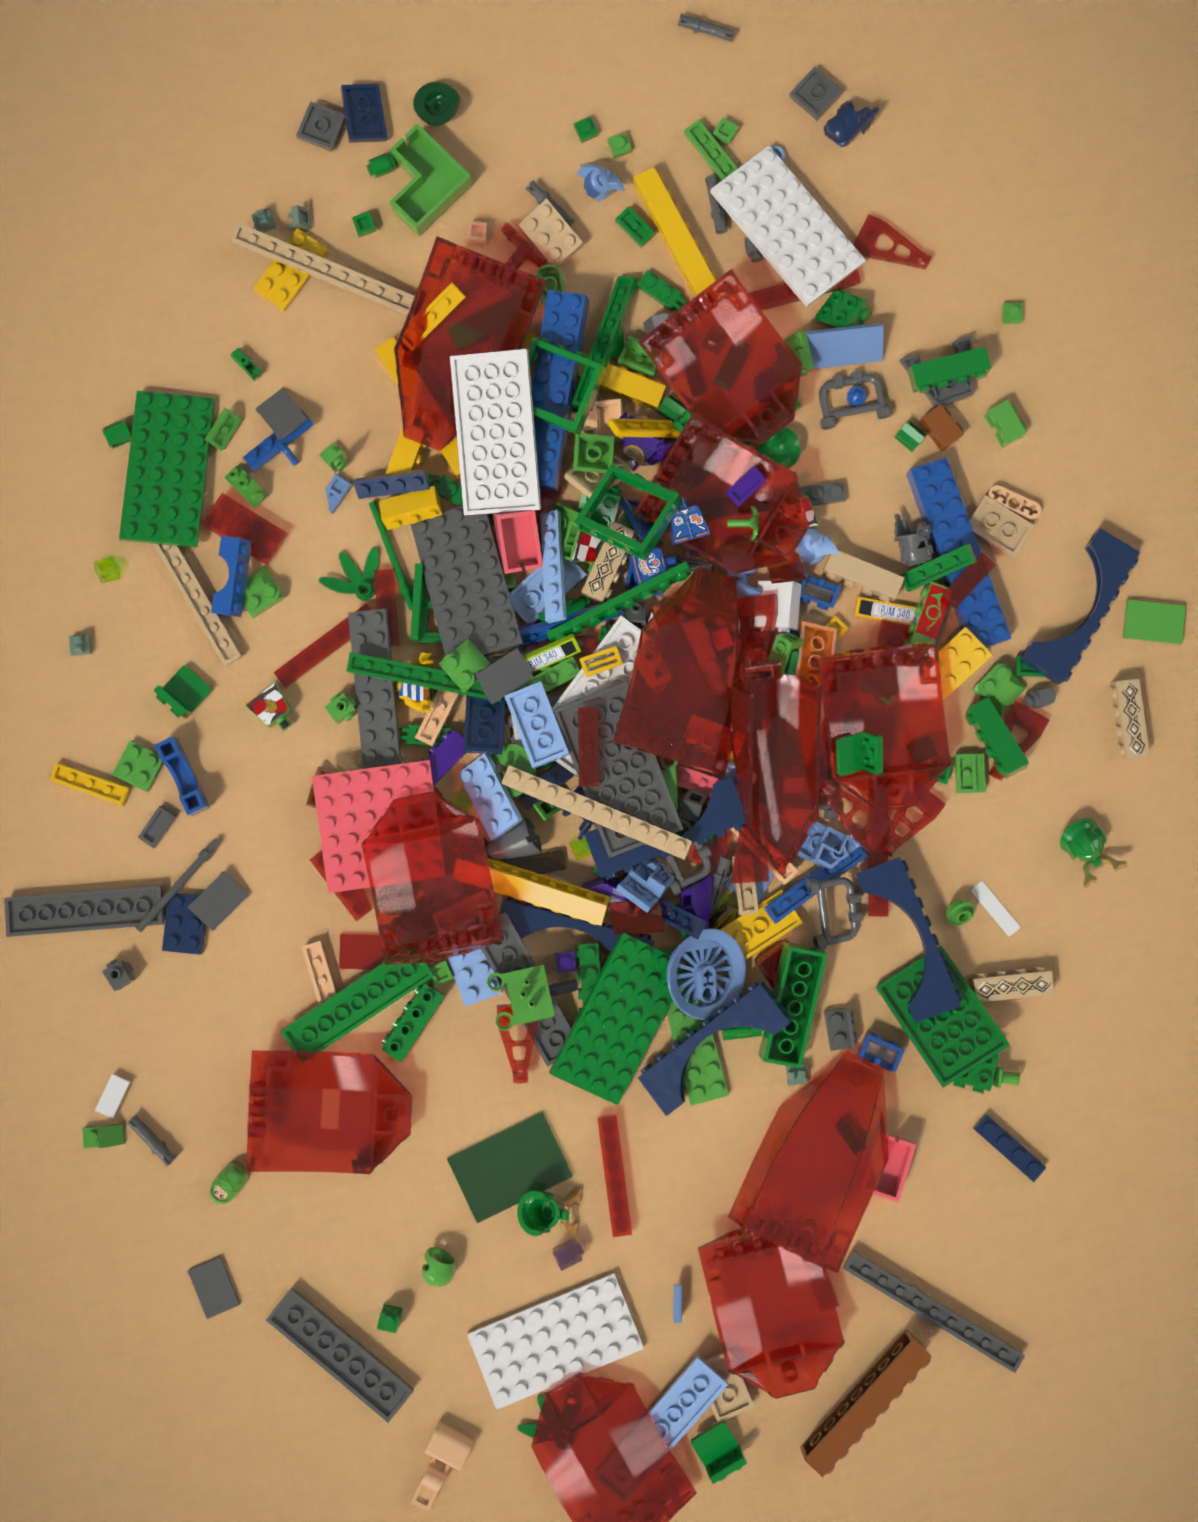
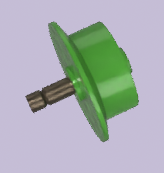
M503 745L502 755H491L496 766L495 770L500 773L502 779L509 765L536 776V768H532L525 748L520 745ZM506 786L512 798L523 794V792Z

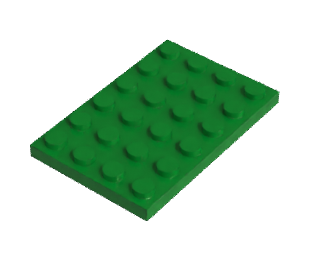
M941 945L938 947L939 953L943 952L947 963L944 964L946 970L951 971L955 982H952L954 989H958L961 994V1006L914 1023L907 1003L911 1000L921 982L924 970V956L875 988L941 1087L945 1088L1009 1047L1010 1044Z

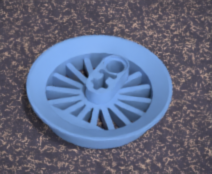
M703 929L698 940L689 935L673 951L667 966V983L674 1003L684 1014L701 1020L715 1018L718 1016L716 1012L725 1005L727 1008L732 1006V1000L740 995L746 976V963L741 947L731 935L717 929ZM681 957H682L691 967L686 966V965H683V964H680L679 962H680ZM725 961L726 965L716 967L717 965ZM679 967L689 971L677 973V968ZM726 971L725 977L716 975V972ZM685 978L677 983V979ZM716 979L723 981L721 987L716 983Z

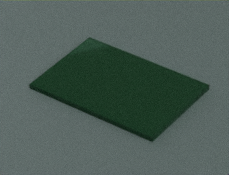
M543 1112L447 1158L477 1223L518 1204L522 1196L529 1191L543 1192L573 1177Z

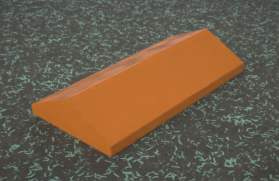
M804 621L800 622L799 638L803 639L804 643L801 648H797L799 657L792 697L804 702L829 704L837 637L836 628Z

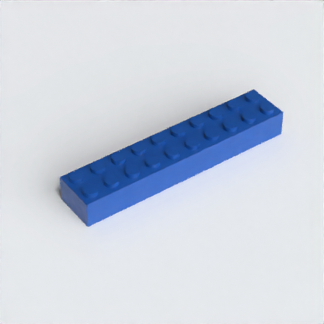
M548 290L540 337L549 340L553 346H557V344L565 346L571 353L575 351L581 352L590 302L585 294ZM539 348L532 383L533 406L570 420L579 363ZM534 418L539 488L559 491L568 431Z
M947 457L910 469L906 476L922 521H926V524L931 526V533L929 534L931 538L929 541L935 557L938 558L966 544H970L977 560L976 563L943 577L946 587L953 589L950 599L961 630L966 626L987 648L1010 640L1009 629Z

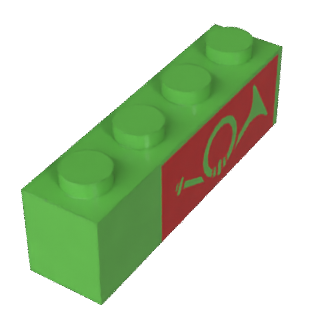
M932 581L928 585L923 586L920 597H922L921 603H918L914 610L915 620L910 623L908 628L909 638L908 640L905 639L901 650L904 651L902 657L923 665L929 661L953 589Z

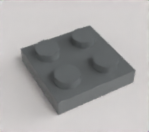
M814 66L791 91L789 97L818 121L842 95L843 90Z
M310 101L296 136L300 140L332 152L345 123V114Z

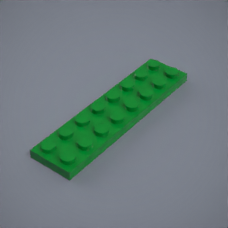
M412 943L281 1029L280 1033L300 1062L304 1063L434 977V974Z

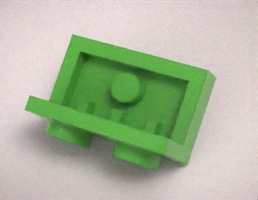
M628 336L617 364L653 378L660 363L663 349Z

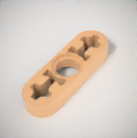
M995 485L987 492L988 497L1026 520H1034L1041 513V507L1037 502L1002 486ZM999 491V496L1001 497L995 499L993 493ZM1006 495H1008V497L1005 499V502L1002 503V501L1004 500L1003 498ZM1011 498L1018 500L1019 506L1017 508H1012L1009 505ZM1026 503V505L1024 506L1025 508L1022 511H1020L1023 504ZM1033 507L1035 513L1029 515V510L1027 509Z

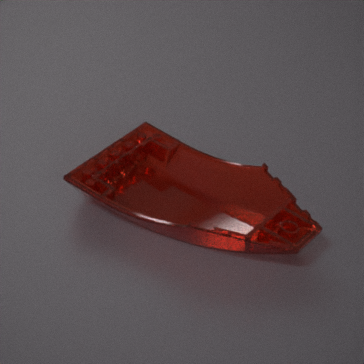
M436 237L413 303L394 347L403 436L405 438L441 451L457 436L450 356L522 349L547 280L441 237ZM453 283L466 298L429 335L423 338V333L428 327L427 316L430 311L426 313V309Z
M698 567L662 608L654 614L650 621L641 628L635 662L613 743L723 777L725 776L743 711L750 670L735 578Z
M847 1051L783 1103L776 1112L760 1144L728 1218L742 1228L817 1266L838 1273L889 1160L884 1068Z

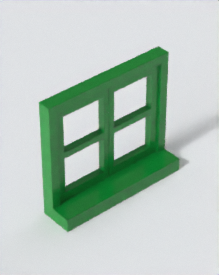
M415 563L410 639L414 643L442 644L440 633H427L428 610L433 609L431 601H429V592L423 573L424 564Z

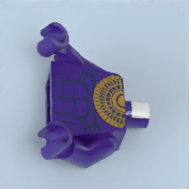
M627 412L619 417V419L635 418L633 415L627 417ZM624 437L623 452L630 457L627 465L633 468L632 471H636L639 464L641 466H653L664 461L666 452L670 449L669 442L664 438Z

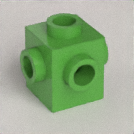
M338 693L330 699L331 702L325 706L337 724L344 720L346 722L351 720L357 711L354 707L357 705L351 695L347 697L344 693L341 695Z

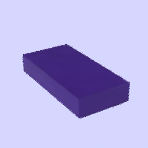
M752 466L725 494L739 507L767 479L755 466Z

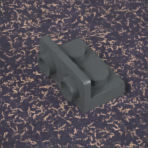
M848 1008L824 1011L830 1051L856 1048L855 1043H858L856 1031L853 1032L852 1024H855L854 1013L850 1012Z

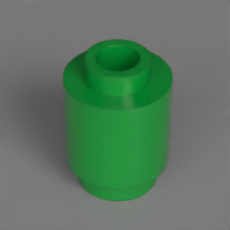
M384 153L369 159V164L366 165L370 176L374 175L375 178L391 173L396 168L390 153L387 155Z

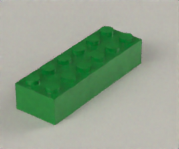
M789 942L783 943L772 993L793 1020L775 1035L764 1030L758 1054L763 1062L795 1068L802 1067L827 958V953L823 949Z

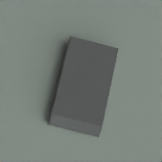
M160 805L138 838L152 848H156L177 816Z

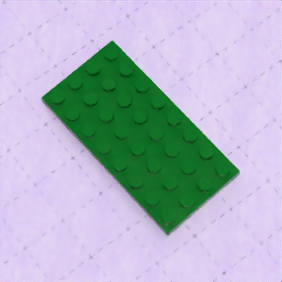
M137 391L119 533L120 541L198 548L210 443L204 439L212 428L214 398Z
M622 931L550 1068L549 1074L613 1104L619 1105L673 1001L667 983V966L671 955ZM680 960V964L690 967L688 963ZM677 968V973L688 972L686 969ZM684 978L677 979V983L682 981Z

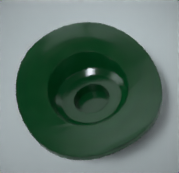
M430 82L423 85L416 92L413 106L416 114L422 121L429 125L440 126L446 124L455 116L460 106V97L451 86L441 82Z

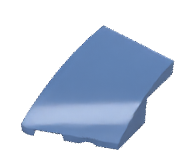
M808 817L790 852L814 864L832 869L838 862L849 856L851 852L862 846L863 843L848 834L844 835Z
M653 858L654 862L643 866L640 863L635 865L636 869L630 871L628 876L616 888L619 893L647 913L674 880L670 872L666 870L663 862H658L656 858Z

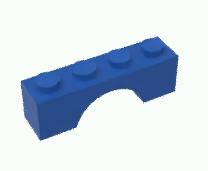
M221 536L219 556L228 565L229 577L224 588L213 594L211 613L242 617L252 540Z
M171 736L155 744L154 746L163 764L168 768L177 785L179 799L187 815L194 816L209 809L208 801L178 738Z

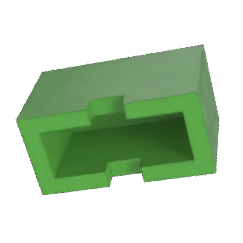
M1008 400L988 410L984 415L990 428L995 427L997 431L995 437L1002 448L1021 439L1027 433L1024 422L1019 420L1016 415L1017 410L1015 406L1010 404Z

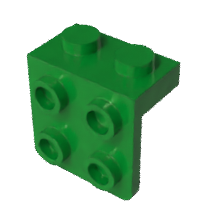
M835 289L817 312L815 318L817 321L833 328L863 325L869 319L872 312L865 299L843 290Z
M616 485L610 488L590 519L611 528L613 522H615L624 490H621ZM584 493L581 495L577 511L579 513L589 500V497Z
M182 666L164 687L158 685L153 691L157 694L156 698L165 705L167 703L172 707L170 711L178 718L180 716L188 718L212 692V689L190 668Z
M866 730L839 737L836 740L838 775L844 776L863 770L876 775L883 773V735Z
M999 1053L954 1081L953 1086L965 1088V1085L973 1087L972 1091L984 1094V1091H991Z
M724 1421L718 1422L690 1441L695 1452L706 1467L712 1484L722 1481L726 1476L740 1470L747 1464L742 1448Z

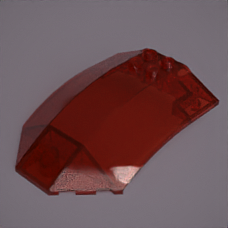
M732 269L638 341L647 356L708 436L763 444L794 420L803 364L769 322Z
M692 413L650 481H656L666 489L675 490L680 497L685 496L688 507L697 505L710 531L709 535L681 542V544L734 574L789 561L809 528L803 497L798 484L797 472L750 448L695 413ZM752 466H755L767 480L737 507L725 492ZM644 492L633 515L653 526L666 506L667 501ZM751 506H754L759 514V532L754 540H750L753 535L751 527H728V519H750L753 517ZM670 523L664 531V534L671 537Z
M890 644L852 649L819 658L824 717L833 780L843 785L849 792L863 800L875 811L915 807L920 802L921 797L938 781L939 776L945 769L947 770L951 766L943 707L938 644ZM866 730L883 735L882 774L876 775L865 770L844 776L837 774L836 740L839 737Z
M433 791L393 799L388 810L380 817L370 835L361 844L385 966L436 961L468 954L503 941L504 935L479 819L464 812L450 801L448 802L439 797Z
M252 1050L247 1113L246 1172H335L370 1175L402 1141L411 1135L412 1094L375 1054L332 1051Z
M815 1220L769 1221L730 1231L698 1247L727 1371L741 1377L755 1388L764 1390L775 1399L815 1389L823 1372H826L833 1362L834 1355L845 1343L828 1280Z
M578 1372L545 1392L531 1448L572 1522H669L697 1494L696 1489L655 1425L633 1383L615 1382L614 1379L600 1376L596 1378L587 1376L586 1373Z

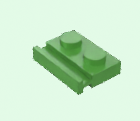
M984 753L955 754L956 793H985Z

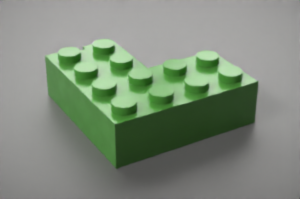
M417 123L405 134L408 148L405 140L401 138L390 149L394 161L413 178L390 201L392 211L419 237L472 186L471 175Z

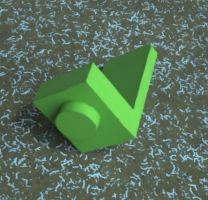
M236 465L225 476V479L254 508L268 496L239 465Z

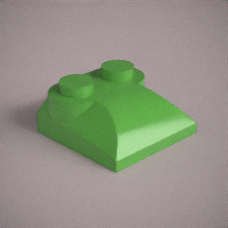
M576 434L573 470L605 474L610 465L613 464L614 436Z
M265 565L247 576L243 604L253 619L286 598Z
M468 638L450 654L446 655L438 664L465 694L478 683L475 674L490 665V662Z
M998 661L972 690L982 700L989 697L999 715H1002L1027 687L1011 672V669L1006 664Z

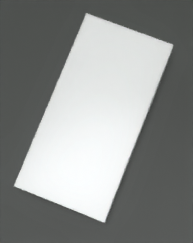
M113 1073L95 1111L115 1118L131 1081Z

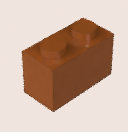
M941 404L923 416L919 421L941 452L952 446L964 435L960 424L953 421L950 411Z

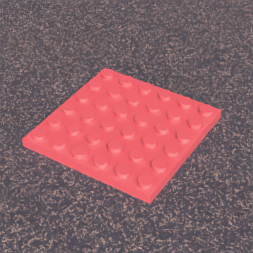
M430 760L312 776L328 893L446 877Z

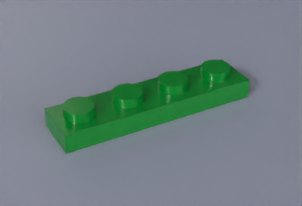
M966 544L900 575L904 577L903 582L907 592H911L929 584L931 581L934 582L976 563L977 560L971 545Z

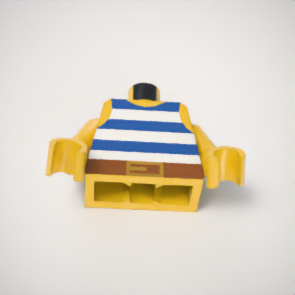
M421 653L419 658L409 663L434 669V667L426 665L433 664V661L428 659L432 653ZM395 682V692H399V699L404 700L407 706L415 711L433 713L429 707L431 704H434V689Z

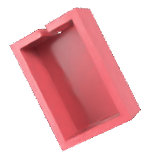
M535 510L493 513L499 555L504 573L522 571L519 563H522L525 570L542 568L543 563Z
M874 1129L857 1184L858 1188L899 1203L916 1144L910 1140L898 1136L894 1137L892 1134Z

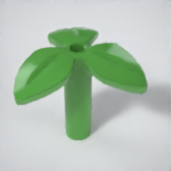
M751 506L753 517L750 519H728V527H751L753 535L750 540H754L759 532V514L757 509Z

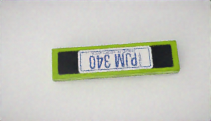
M570 634L522 657L530 672L533 673L581 652V649L574 635Z

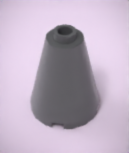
M528 817L523 818L521 822L498 839L487 844L488 848H486L488 858L501 861L541 853V840L539 835H536L534 832L536 828Z

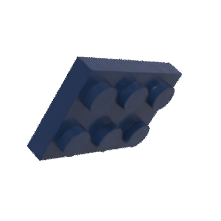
M379 84L341 85L340 89L349 143L387 141Z
M466 696L463 753L503 754L505 697L501 699V702L491 704L486 699Z
M176 893L167 903L162 951L203 954L206 924L188 908L189 904L199 895Z

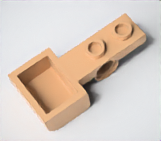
M622 400L595 401L592 408L593 411L589 412L581 433L594 432L595 435L614 436V442L624 440V437H617L608 425L610 419H619L623 414ZM571 413L570 421H574L577 413ZM568 431V435H570V436H575V435H576L575 433H572V432Z
M440 1421L438 1422L424 1453L432 1456L431 1461L410 1503L429 1511L450 1466L459 1471L461 1470L474 1443L473 1438Z

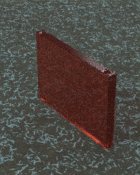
M798 553L764 556L772 584L806 580L807 575Z
M659 900L648 913L632 901L610 902L608 904L614 936L622 935L623 933L665 932Z
M340 934L339 969L372 970L391 957V935Z

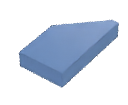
M335 474L325 489L329 511L334 514L353 486L338 474Z
M740 580L724 584L721 588L730 603L758 596L762 593L760 587L748 586L746 582Z
M674 1285L673 1290L674 1323L682 1322L681 1285Z

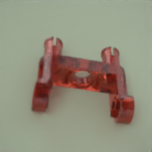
M505 223L500 230L507 237V240L517 247L516 251L498 273L494 272L484 263L477 261L470 268L480 278L485 277L500 290L505 289L512 295L516 294L517 298H519L524 288L511 280L513 275L525 260H529L540 268L542 264H546L547 259L537 253L532 244L518 235L517 230L513 226Z

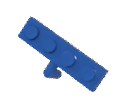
M303 410L301 412L308 419L306 422L282 440L278 439L275 433H272L242 457L254 472L280 451L285 454L292 465L296 466L299 463V460L288 445L314 425Z

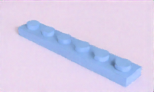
M558 510L540 514L545 621L548 623L566 620L561 513Z

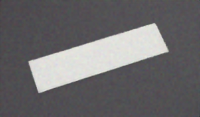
M983 881L970 890L1008 937L1021 928Z

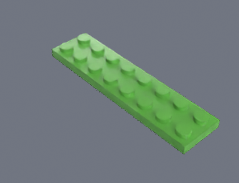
M677 946L665 948L661 951L672 955ZM672 1001L666 1012L674 1044L679 1040L681 1043L687 1040L686 1035L694 1029L698 1032L703 1028L701 1024L706 1021L684 1014L674 1001ZM713 1034L697 1046L685 1070L684 1082L691 1106L729 1096Z

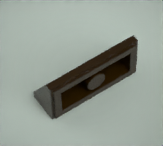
M726 902L710 918L709 929L719 930L738 911V908L730 902Z

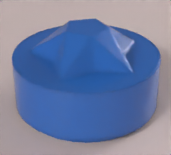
M858 386L852 387L846 396L848 404L853 407L861 406L866 400L865 390Z

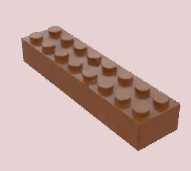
M908 1329L905 1330L800 1447L804 1460L822 1478L834 1470L836 1462L846 1457L849 1448L861 1440L863 1432L867 1428L873 1427L876 1423V1418L889 1409L891 1401L894 1398H899L903 1393V1388L916 1379L918 1371L921 1368H926L930 1363L932 1355Z

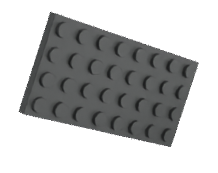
M463 506L442 512L441 516L411 524L421 563L424 564L423 573L445 656L450 654L468 638L484 657L524 645L488 513L464 515Z
M627 681L553 710L587 798L673 834L684 830ZM596 823L609 858L645 845L643 842Z

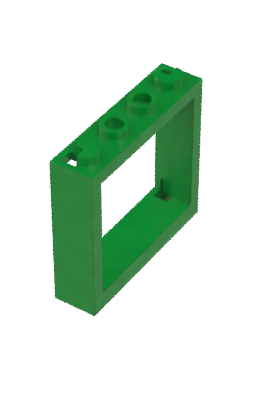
M541 337L539 340L532 338L528 347L530 369L540 348L595 370L573 422L533 406L534 418L580 435L607 369L599 359L592 358V360H589L581 352L575 351L571 353L568 351V348L560 344L553 346L547 339Z
M611 464L575 521L578 530L646 561L680 507V496L675 490L666 489L656 481L650 482L638 473L633 474L622 466L617 467ZM615 478L667 501L666 506L642 543L590 519Z

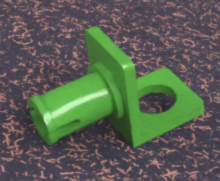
M996 1067L993 1086L1001 1088V1083L1019 1085V1073L1004 1072L1003 1068Z

